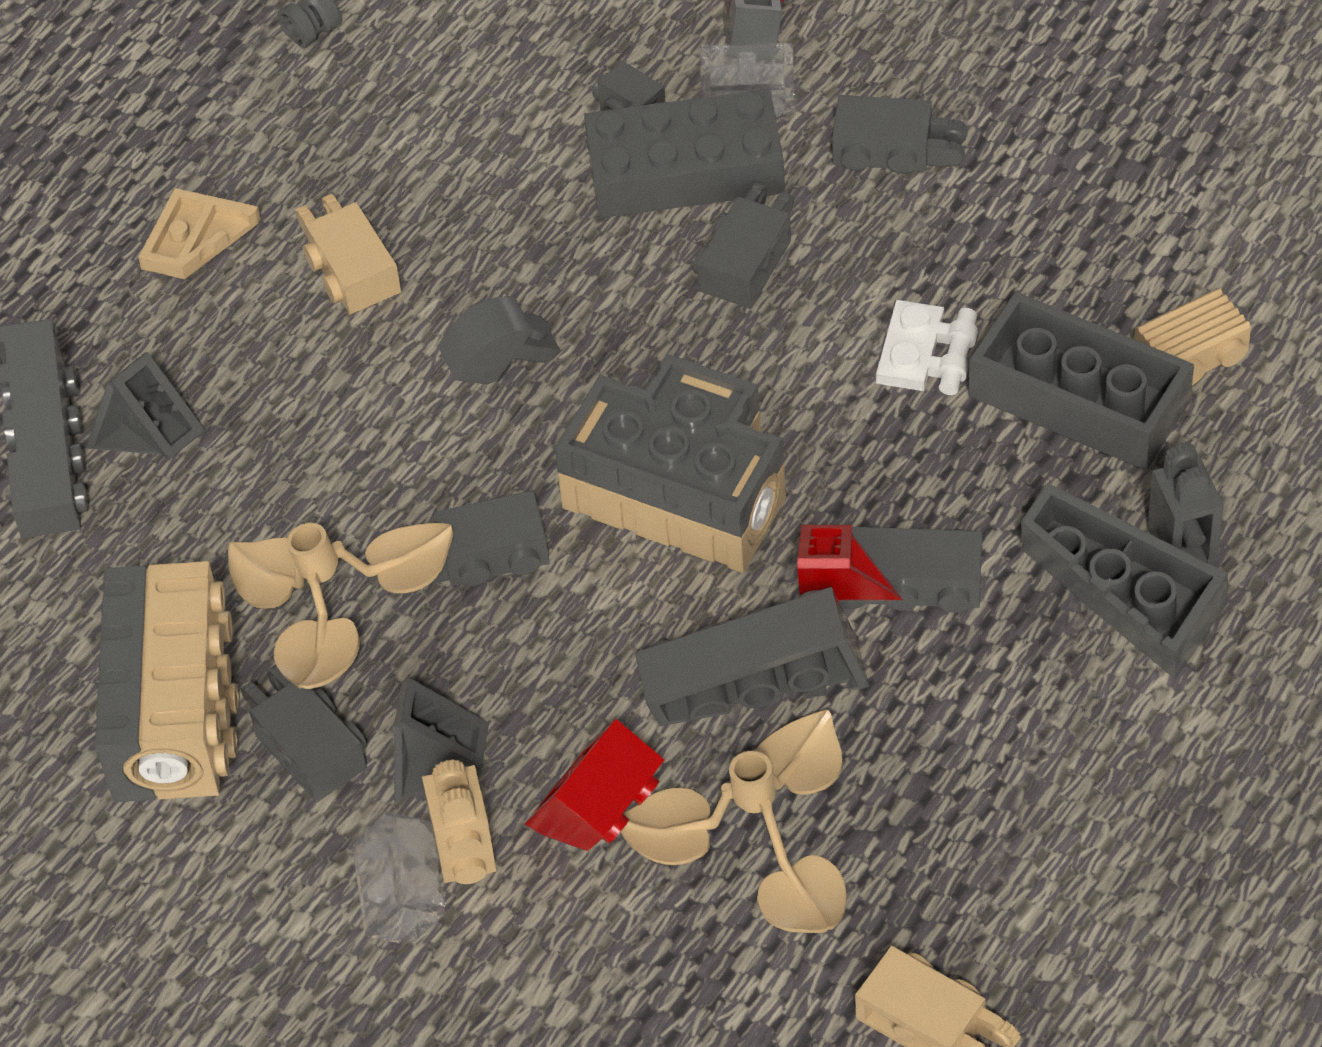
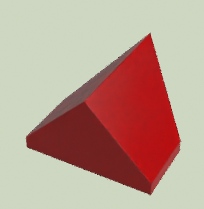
M801 525L797 556L799 595L809 591H820L832 587L838 600H903L854 537L853 525Z

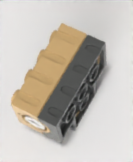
M666 354L659 366L658 374L655 378L651 379L645 390L632 385L626 386L617 383L615 379L600 374L555 447L562 508L577 514L580 512L589 515L591 519L621 530L624 528L636 532L638 536L666 546L678 547L682 549V552L713 563L717 561L727 565L732 570L744 573L786 499L783 438L768 432L766 434L761 433L758 385L670 354Z
M209 561L149 565L148 569L146 565L104 568L95 748L113 803L156 800V796H158V800L219 796V776H228L229 758H237L238 755L237 731L235 726L230 727V714H238L239 712L238 687L236 683H231L229 654H223L224 643L232 642L233 629L230 611H224L225 595L222 581L214 582Z

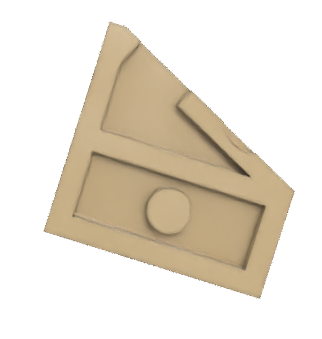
M175 188L138 257L141 269L186 279L258 225L261 219L258 206Z

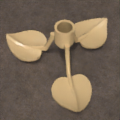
M305 523L294 528L287 538H272L257 542H230L228 549L229 571L233 584L243 600L253 607L263 609L275 608L284 604L292 595L293 589L303 588L305 579H307L312 591L318 620L317 622L313 620L296 622L280 634L275 643L274 660L280 673L299 689H312L334 681L347 671L354 662L360 645L359 633L353 621L347 618H337L328 621L320 583L329 580L335 574L338 558H342L367 577L378 575L381 587L388 592H414L426 587L437 578L445 564L454 532L451 524L445 523L418 524L388 531L374 539L366 548L365 556L369 563L367 565L348 552L341 541L331 544L325 529L321 525Z
M826 709L797 719L768 736L760 743L756 751L742 752L734 757L729 766L731 783H724L721 786L722 795L711 817L710 806L701 794L688 788H670L649 796L640 806L637 804L632 809L623 812L630 820L620 833L635 851L647 859L664 865H682L695 861L708 851L710 840L707 830L718 827L731 799L746 812H762L779 866L782 871L768 875L759 886L757 901L763 917L773 926L789 932L824 933L834 929L842 920L847 903L846 887L841 873L829 860L818 855L806 856L791 866L772 810V802L776 794L775 790L781 789L783 785L795 794L809 795L826 789L839 777L843 765L842 750L835 733L830 711Z

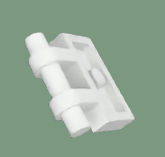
M896 300L876 372V384L924 391L927 378L931 376L941 378L939 390L942 393L955 395L958 392L960 381L963 382L967 377L969 361L966 359L968 350L975 345L978 328L975 325L977 313L970 308H961L957 319L949 324L943 323L944 307ZM937 342L950 344L948 354L942 357L934 356Z

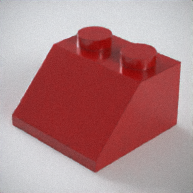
M615 719L581 752L524 825L546 837L585 851H589L601 839L610 844L629 822L630 819L623 812L631 802L635 801L640 806L659 784L660 781L653 774L665 759Z

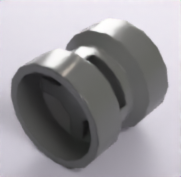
M302 0L298 4L289 3L280 9L277 15L284 33L302 49L316 40L317 34L321 31L328 33L341 24L340 13L333 0Z

